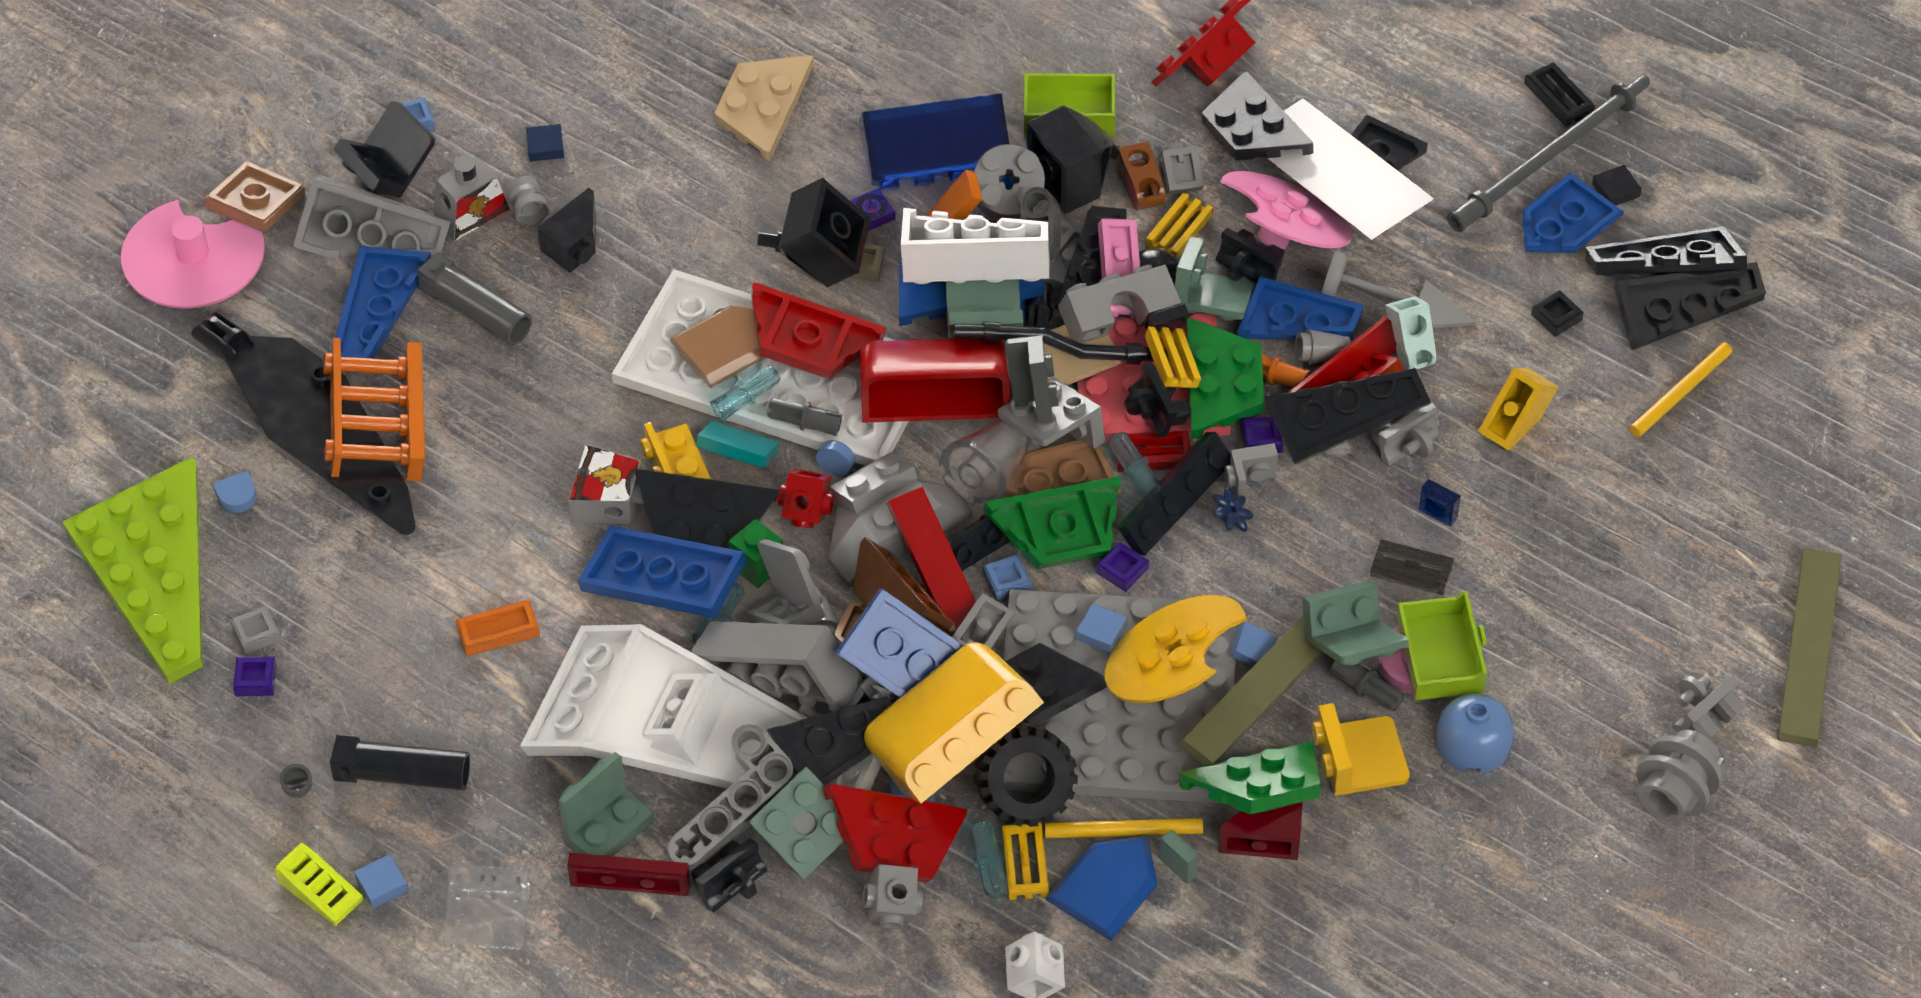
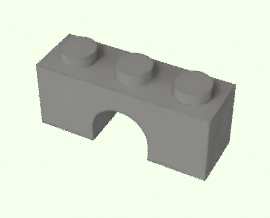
M1144 265L1135 269L1130 275L1120 277L1119 274H1112L1101 279L1098 284L1087 286L1086 283L1074 285L1066 290V294L1059 303L1058 308L1070 338L1084 343L1105 337L1116 323L1110 306L1122 305L1130 309L1140 327L1146 325L1152 312L1179 304L1181 301L1166 265L1155 268L1152 265Z

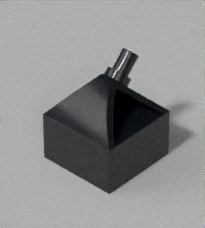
M1064 105L1027 122V150L1037 155L1044 171V189L1048 190L1056 199L1064 215L1099 199L1109 160H1117V151L1120 146H1116L1108 134L1096 123Z
M821 178L792 192L783 231H778V234L760 231L757 245L775 248V252L782 253L799 268L826 287H829L859 273L871 218L829 182Z

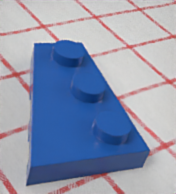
M1259 277L1244 319L1241 320L1237 335L1246 339L1296 340L1298 333H1305L1307 329L1349 336L1352 341L1363 315L1364 305Z

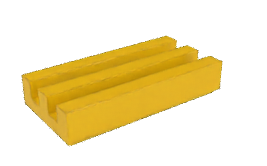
M1183 192L1146 237V246L1164 248L1178 259L1184 252L1189 237L1195 238L1213 216L1214 207L1209 204L1203 207L1201 206V200L1195 198L1191 201L1189 200V195ZM1197 214V218L1172 248L1168 247L1175 237L1182 232L1192 216Z
M1148 327L1145 338L1164 386L1198 388L1201 376L1183 329L1175 328L1174 333H1171L1169 328L1162 327L1160 333H1157L1155 327ZM1161 343H1164L1165 348L1168 353V358L1166 357V354ZM1171 368L1174 369L1177 378H1174Z
M1038 823L1039 826L1030 827L1027 824H1022V827L1002 825L1009 900H1017V895H1024L1025 899H1033V894H1040L1041 898H1046L1049 894L1042 823ZM1026 833H1034L1039 883L1031 882ZM1013 834H1018L1023 884H1016L1011 839Z

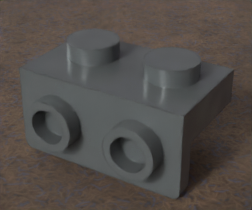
M1042 335L1007 339L1005 346L1014 402L1035 401L1038 424L1053 422L1052 407L1059 406L1056 384H1049L1048 377L1055 376L1052 354H1045Z

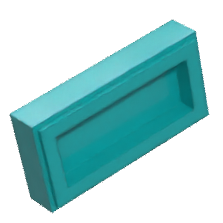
M711 421L698 434L696 447L765 468L777 455L780 441Z

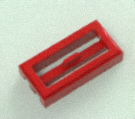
M1189 431L1169 432L1167 437L1156 438L1154 433L1115 435L1114 439L1117 472L1172 469L1191 449ZM1182 445V446H1179V447H1161V446ZM1146 447V448H1143V449H1126V450H1124V448Z

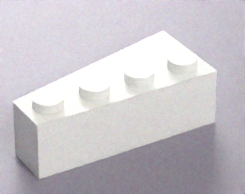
M904 208L901 236L903 282L928 284L936 281L964 283L965 281L986 280L995 283L1011 279H1023L1030 282L1049 279L1048 222L1001 218L997 223H990L982 215L971 214L965 220L948 219V212L933 211L932 217L917 216L916 209Z

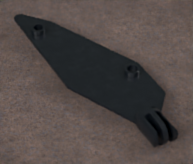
M218 311L203 320L202 324H198L193 328L191 332L192 337L226 362L268 439L400 534L409 535L415 531V520L409 490L393 461L342 459L339 477H331V462L324 461L325 440H331L330 375L323 374L324 360L293 338L250 336L245 330ZM341 373V385L351 386L346 376ZM342 400V415L368 416L360 401ZM342 429V444L384 446L377 431Z

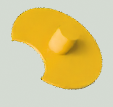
M1202 595L1177 601L1152 613L1129 630L1111 652L1105 667V681L1109 690L1117 698L1127 702L1150 703L1169 699L1198 687L1217 673L1216 669H1211L1205 663V655L1209 646L1229 628L1247 622L1243 608L1238 602L1229 597Z

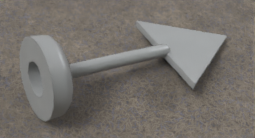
M1338 249L1335 250L1321 291L1322 294L1335 297L1340 282L1397 301L1413 297L1344 274L1348 256L1345 252ZM1425 279L1419 298L1429 304L1432 328L1472 326L1476 324V321Z

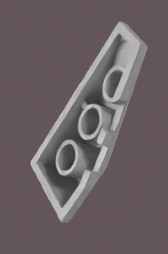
M318 175L312 180L293 247L327 258L358 256L360 246L430 252L431 256H434L438 251L440 253L443 251L451 221L362 188Z

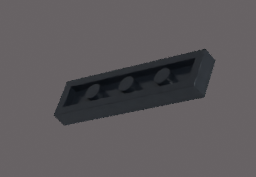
M1216 431L1206 432L1116 526L1132 550L1140 555H1146L1224 472V467L1230 465V453Z

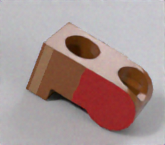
M1145 141L1119 147L1116 170L1120 179L1123 178L1134 209L1137 211L1164 205L1166 197L1160 177L1161 173L1149 142ZM1133 154H1142L1140 159L1128 160Z

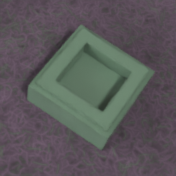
M1170 830L1160 839L1159 859L1188 884L1197 876L1198 853L1174 831Z

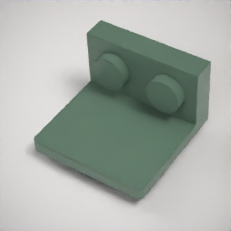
M1189 237L1178 264L1175 279V289L1181 303H1185L1188 313L1204 312L1217 315L1224 320L1244 319L1249 301L1254 292L1255 283L1240 279L1235 281L1229 277L1205 273L1208 254L1202 253L1204 239Z
M1019 279L1003 280L995 283L986 280L965 281L964 283L946 281L948 338H953L954 324L982 325L983 321L999 322L1000 326L1023 327V310H1020Z
M1371 580L1302 597L1305 640L1342 665H1357L1362 662V659L1373 656H1391L1396 653V650L1409 647V638L1379 620L1378 585Z
M617 752L611 754L607 759L598 761L588 775L577 784L574 783L568 786L558 801L564 841L580 854L614 856L654 822V813L626 790L622 756Z

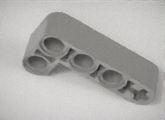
M742 725L736 729L731 739L735 758L746 772L680 829L669 841L668 854L672 862L688 863L690 875L691 871L701 863L709 864L720 854L723 846L731 840L735 841L751 827L748 821L795 777L793 764L789 757L757 725ZM753 739L761 743L760 748L754 753L748 754L740 750L741 745L747 740ZM780 767L787 771V775L781 781L773 782L766 778L767 773L773 768ZM750 793L757 797V802L750 808H742L737 805V800L743 794ZM720 819L728 823L725 831L720 834H711L707 831L708 825L714 820ZM697 834H701L702 839L707 844L706 847L703 845L702 840L698 842ZM686 848L688 851L693 850L695 856L691 859L686 855L681 856L680 850Z

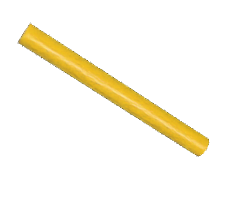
M1722 342L1638 418L1629 427L1630 433L1636 438H1640L1732 354L1731 346L1726 342Z
M1203 818L1044 823L1045 838L1165 835L1170 830L1174 831L1177 835L1203 834Z

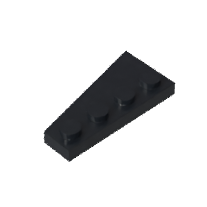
M1724 226L1585 247L1587 263L1596 275L1602 276L1747 269V255Z
M1416 368L1371 376L1366 379L1333 383V385L1318 388L1300 389L1291 393L1264 396L1295 465L1431 404Z

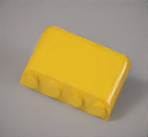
M972 642L960 648L873 719L865 729L864 740L867 748L902 793L919 803H923L1044 702L1032 686L990 647L978 642Z

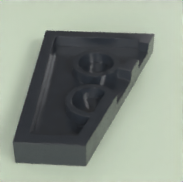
M1366 115L1351 133L1355 139L1397 171L1427 153V142L1369 115Z
M1101 206L1090 207L1054 309H1059L1058 305L1066 294V290L1080 283H1086L1087 286L1098 284L1102 279L1098 223L1101 219H1127L1126 209Z
M886 696L837 711L769 728L766 731L776 745L791 760L795 775L804 767H807L825 786L872 754L865 744V729L873 719L891 706L892 703Z

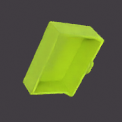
M1024 73V136H1027V122L1064 105L1089 118L1102 128L1109 137H1115V74Z
M1463 591L1456 597L1398 603L1396 619L1399 633L1409 638V647L1403 648L1415 701L1484 693L1487 670L1481 646H1486L1487 641L1483 625H1478L1477 627L1475 625L1468 592Z

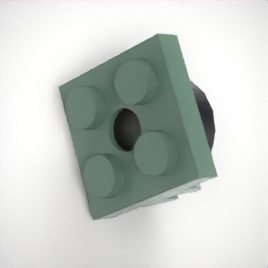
M804 767L748 821L765 843L802 880L812 873L844 841L836 825L840 818L832 799L826 801L824 796L825 786L807 767Z

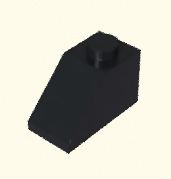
M589 187L537 227L540 251L568 272H572L579 265L588 262L593 254L596 253V207L594 191Z

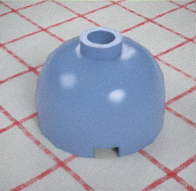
M1480 693L1460 696L1452 700L1441 712L1435 733L1437 751L1445 762L1458 770L1467 771L1468 767L1472 769L1480 768L1479 773L1489 772L1501 766L1510 756L1514 740V727L1511 715L1499 701L1491 696Z

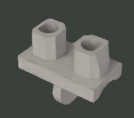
M1431 403L1399 418L1398 422L1393 425L1388 423L1372 430V441L1380 447L1381 461L1390 466L1405 455L1409 456L1414 452L1422 458L1432 454L1434 450L1432 440L1437 438L1439 434V429L1435 422L1437 406Z
M1732 674L1711 693H1708L1707 688L1711 685L1708 677L1702 676L1698 680L1693 676H1685L1678 684L1681 696L1677 698V702L1681 707H1686L1688 704L1694 707L1677 721L1672 728L1677 733L1681 730L1697 731L1710 739L1721 729L1720 725L1708 713L1712 707L1726 723L1746 707L1733 690L1740 682Z

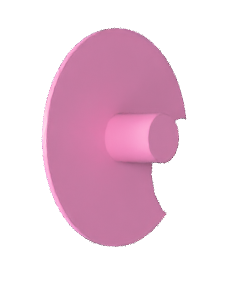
M1249 171L1227 173L1220 181V183L1238 190L1255 203L1258 211L1246 213L1245 217L1261 226L1257 237L1267 246L1274 244L1282 249H1286L1289 241L1293 240L1315 247L1341 248L1348 245L1353 238V229L1349 222L1311 192L1295 184L1273 176Z
M180 200L166 203L150 211L127 234L121 251V265L126 280L145 299L171 308H200L232 297L252 281L262 265L265 253V242L261 231L234 219L220 224H203L199 218L186 216L182 213L179 205Z

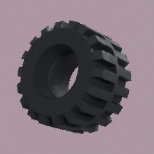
M1021 723V726H1015L983 752L979 758L975 759L974 766L977 769L976 773L973 774L974 783L977 784V792L986 806L1002 820H1007L1013 825L1021 827L1022 824H1027L1030 827L1039 826L1038 822L1044 820L1048 823L1054 820L1053 815L1056 812L1062 814L1067 809L1064 805L1068 799L1073 800L1076 793L1072 790L1073 784H1078V775L1074 771V768L1077 767L1076 761L1071 756V750L1055 734L1039 725L1033 726L1030 723ZM1026 752L1036 753L1043 758L1047 767V775L1043 785L1038 791L1029 796L1018 797L1011 794L1004 785V772L1008 763L1019 754Z

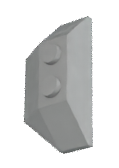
M917 477L918 479L856 514L843 505L837 506L828 562L848 586L851 587L855 581L860 542L864 537L888 549L897 559L908 554V549L886 503L890 499L923 486L944 532L973 516V511L952 487Z

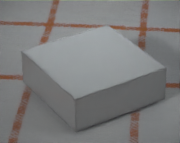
M266 605L230 619L232 628L245 655L281 641L280 633Z

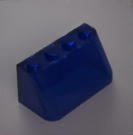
M1002 93L865 111L861 113L859 119L860 134L871 185L879 186L881 191L896 190L900 188V183L913 181L914 186H927L934 184L935 178L949 177L950 182H955L966 169L974 171L978 161L986 151L999 145L1010 144Z

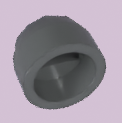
M291 764L284 768L280 775L282 790L293 798H301L307 795L312 787L311 773L304 765ZM304 781H307V783L304 785L291 788L287 787V785L299 784Z

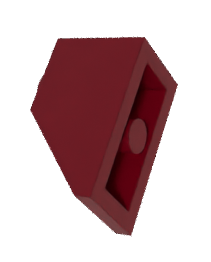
M1303 802L1255 814L1240 811L1221 825L1219 853L1298 860Z

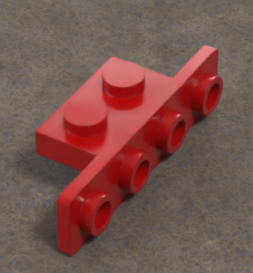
M1229 0L1219 9L1223 15L1218 20L1213 15L1199 28V31L1202 33L1201 36L1197 39L1193 35L1190 36L1177 48L1181 54L1176 59L1170 55L1156 67L1160 74L1151 83L1156 87L1184 62L1190 66L1207 87L1215 82L1256 43L1233 17L1251 0Z
M1385 315L1289 391V393L1300 389L1318 388L1333 385V383L1366 379L1371 376L1403 371L1400 359L1391 357L1397 351V342H1395L1391 320Z

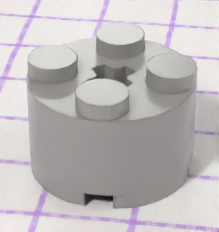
M999 145L986 151L973 171L977 175L982 200L977 207L984 215L994 221H998L1001 218L1020 219L1021 200L1024 193L1030 188H1044L1045 185L1044 171L1037 155L1018 145ZM1004 177H1008L1010 182L1015 183L1011 190H1006L1005 184L999 183Z

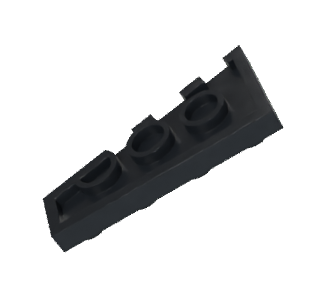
M1757 262L1747 263V269L1687 271L1617 281L1614 288L1631 350L1764 300L1766 295Z

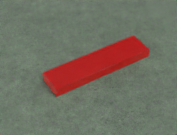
M922 486L890 499L886 504L928 595L949 619L954 622V627L957 631L976 603V600Z

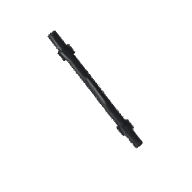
M983 321L982 325L954 324L953 338L981 339L982 343L998 344L999 340L1006 341L1007 339L1042 335L1044 344L1080 359L1123 360L1125 364L1140 365L1141 361L1154 362L1149 347H1142L1141 343H1125V346L1085 345L1043 327L1000 326L999 322ZM1163 348V349H1164V352H1165V354H1166V357L1168 358L1167 350H1166V348Z

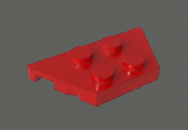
M756 282L752 285L751 299L760 356L826 379H831L860 357V350L864 345L875 340L884 339L886 327Z
M829 784L824 788L826 801L832 799L840 818L836 825L841 837L848 845V854L855 870L871 873L879 864L918 868V882L926 883L932 880L967 815V809L924 801L919 803L911 798L837 784Z

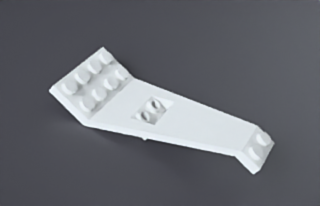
M642 624L588 625L580 627L520 747L527 756H591L607 759L611 754L617 752L622 756V762L625 765L727 789L746 772L737 762L732 748L731 739L737 728L742 725L753 724L760 727L769 736L766 731L767 729L800 721L807 717ZM753 739L747 740L741 745L740 750L748 754L754 753L760 748L761 743ZM871 754L825 785V787L829 784H837L870 791L881 764ZM780 767L773 768L767 773L766 778L770 781L778 782L785 778L787 771Z

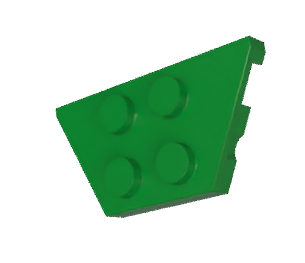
M1187 318L1186 338L1201 376L1198 388H1189L1191 439H1198L1203 436V431L1218 424L1224 428L1236 423L1240 418H1249L1264 411L1261 344L1198 320Z
M1120 476L986 501L983 510L1036 569L1106 556L1111 550L1113 539L1112 525L1116 519L1117 507L1115 506L1117 493L1121 486Z
M1309 741L1280 749H1266L1262 753L1246 757H1232L1224 762L1182 771L1179 774V786L1187 791L1195 786L1208 789V799L1221 804H1229L1235 809L1248 814L1317 799L1320 793V780L1314 744Z

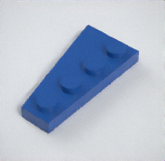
M360 246L335 338H341V357L375 358L419 284L418 269L431 258L430 252Z
M899 262V326L912 324V319L928 316L929 320L944 317V312H947L946 281H936L928 284L903 282L902 262ZM1019 279L1020 300L1045 295L1044 279L1032 282Z

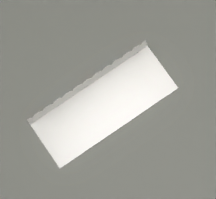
M1301 99L1284 110L1313 141L1314 153L1303 155L1302 149L1280 150L1281 157L1267 159L1370 240L1434 199L1306 100Z

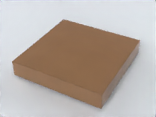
M245 161L205 197V207L265 233L305 196V186Z

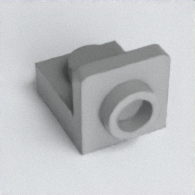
M1174 143L1166 146V150H1162L1158 162L1159 166H1163L1168 195L1202 190L1204 182L1197 145L1187 147L1186 143Z
M1275 443L1231 450L1230 465L1224 467V475L1227 487L1234 488L1236 498L1242 495L1245 496L1247 481L1259 482L1267 478L1276 477L1278 454Z

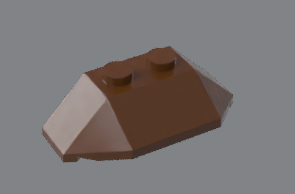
M864 537L860 542L853 591L863 602L860 606L863 611L866 609L879 588H881L952 637L956 632L954 622L949 619L896 556L888 549Z

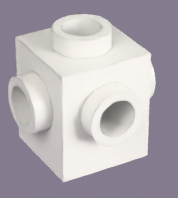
M1032 932L1005 947L1008 990L1024 998H1046L1065 988L1063 945L1040 933Z

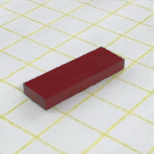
M569 853L567 866L571 886L689 896L691 882L688 863Z

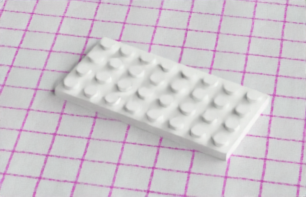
M673 269L612 372V380L615 384L819 450L825 441H840L852 450L855 456V463L864 466L893 452L909 422L862 423L860 357L831 379H826L765 358L710 388L673 346L670 338L731 305L753 308L751 294ZM884 337V339H883L882 341H896V340H893V339ZM773 398L804 406L806 402H811V406L843 413L838 435L833 436L806 428L804 431H801L800 425L769 418L767 416L769 402Z

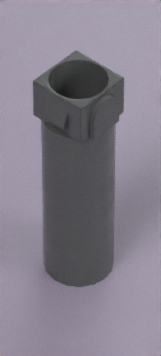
M439 251L418 269L419 285L422 291L436 300L440 298L508 344L517 345L530 331L532 317L529 313L456 267L454 261Z

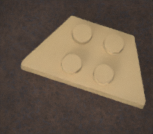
M805 55L738 63L714 112L715 123L726 131L734 133L736 138L743 144L751 143L760 150L763 159L770 161L814 67V56Z

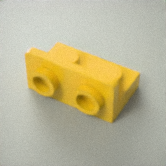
M651 422L643 424L645 438L640 439V446L646 460L652 459L654 463L652 471L711 479L687 423L655 433Z

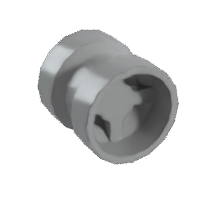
M531 176L518 177L512 180L505 189V196L508 203L513 207L516 221L524 226L540 223L549 213V205L545 197L541 195V187L538 181Z

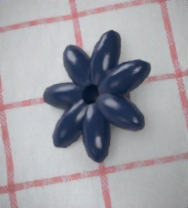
M1229 487L1224 489V496L1214 494L1213 499L1220 508L1216 509L1213 515L1225 522V527L1228 531H1231L1236 524L1241 531L1246 532L1248 527L1245 520L1252 519L1253 514L1248 509L1242 508L1246 502L1245 496L1242 495L1235 499L1234 493Z

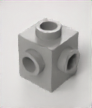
M879 864L871 872L869 884H865L862 897L863 908H868L867 921L879 922V926L885 929H900L907 925L916 916V913H920L923 903V892L921 889H917L918 868Z

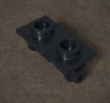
M985 513L980 516L979 520L964 528L962 533H956L947 539L962 571L1010 542L1009 538Z

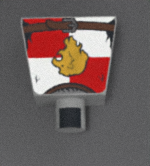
M470 156L458 157L454 161V169L442 175L436 181L434 215L451 221L447 235L454 242L510 210L498 177L480 158H472Z
M585 444L568 499L571 523L628 524L632 522L637 504H644L635 475L636 469H642L641 462L629 456Z

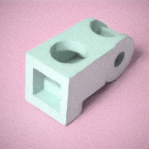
M1416 296L1386 304L1387 318L1392 322L1395 342H1397V356L1400 359L1403 370L1414 368L1417 370L1434 365L1436 363V348L1429 304Z

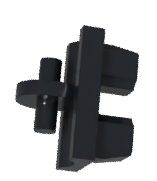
M1226 228L1221 234V246L1215 261L1230 268L1229 278L1238 281L1243 276L1255 282H1258L1259 277L1276 281L1285 252L1284 249L1274 244L1265 248L1256 243L1254 234L1245 229L1235 232Z
M1153 363L1143 364L1140 379L1128 388L1130 394L1125 399L1124 406L1130 415H1141L1143 419H1147L1156 438L1167 437L1172 426L1185 424L1190 414V408L1186 400L1172 401L1171 398L1176 387L1164 386Z
M749 838L740 844L731 840L721 848L719 854L721 860L713 867L701 863L691 871L695 887L700 891L706 908L713 913L739 893L747 899H751L757 894L754 881L768 870L759 855V846L756 841Z

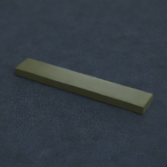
M1809 548L1803 549L1778 741L1817 747L1842 554Z
M1303 616L1182 739L1179 747L1204 766L1218 763L1320 657L1323 652L1305 640Z

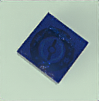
M1428 479L1421 488L1419 511L1448 526H1452L1458 518L1461 495Z

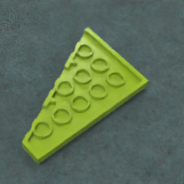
M193 457L62 521L65 532L168 684L203 667V651L201 646L202 606L199 558V494L197 488L198 468Z

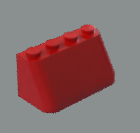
M956 338L900 341L875 340L864 345L860 350L862 423L999 418L998 409L1010 403V373L1006 346L1001 340H999L998 344L982 343L981 339Z

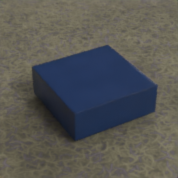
M561 124L526 127L529 162L564 158Z

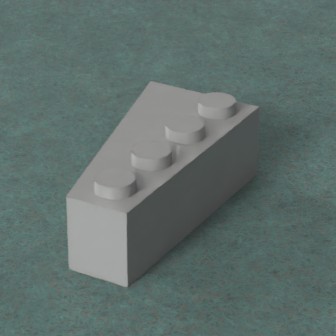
M710 621L691 650L693 654L750 686H755L770 697L780 699L783 693L799 697L798 701L800 704L812 707L816 701L829 704V711L845 708L863 680L852 664L836 654L840 644L834 632L824 625Z

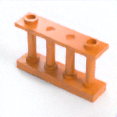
M333 338L331 352L324 353L323 374L330 375L331 440H325L324 461L331 462V477H339L342 459L399 462V465L406 466V481H421L425 462L422 343L407 342L405 356H398V360L341 357V338ZM341 372L396 374L397 378L403 379L404 385H399L398 389L342 386ZM342 400L398 403V407H404V414H400L399 417L342 415ZM342 429L398 432L399 436H405V443H401L400 447L342 444Z

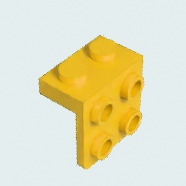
M1334 703L1318 706L1317 721L1312 722L1311 725L1315 745H1320L1322 771L1324 777H1329L1334 796L1404 785L1409 781V769L1394 720L1391 717L1382 716L1340 723Z

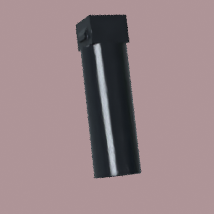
M336 735L330 766L334 781L357 783V780L465 790L470 773V754L464 751L360 741V737Z

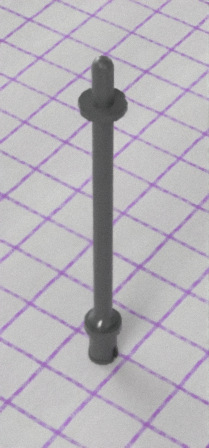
M1641 75L1627 86L1622 82L1615 83L1611 86L1610 99L1485 192L1475 190L1469 194L1465 203L1448 213L1447 220L1450 226L1457 232H1463L1466 227L1478 218H1485L1490 215L1495 201L1619 108L1624 111L1634 109L1636 107L1635 96L1650 85V79L1645 75Z

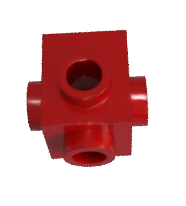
M794 469L789 472L786 485H781L778 497V506L782 507L781 517L791 519V525L813 528V524L823 521L826 515L830 516L834 504V494L829 493L832 475L801 469Z

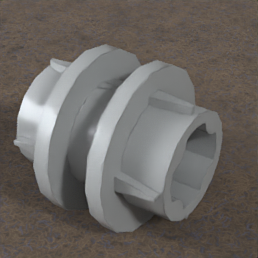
M1681 730L1676 735L1661 736L1653 742L1649 755L1641 760L1637 766L1636 777L1639 785L1635 793H1638L1639 800L1645 809L1663 821L1676 822L1684 816L1699 815L1709 805L1711 795L1717 792L1722 785L1723 774L1720 766L1724 759L1721 758L1716 745L1697 731Z

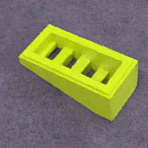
M300 843L275 868L280 885L334 926H337L364 900L362 894L304 843ZM314 874L318 875L308 886L305 884ZM327 884H330L331 886L319 897L317 894ZM339 893H342L344 896L331 908L328 904Z

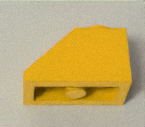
M1514 367L1478 432L1506 450H1511L1542 418L1559 387L1529 368Z

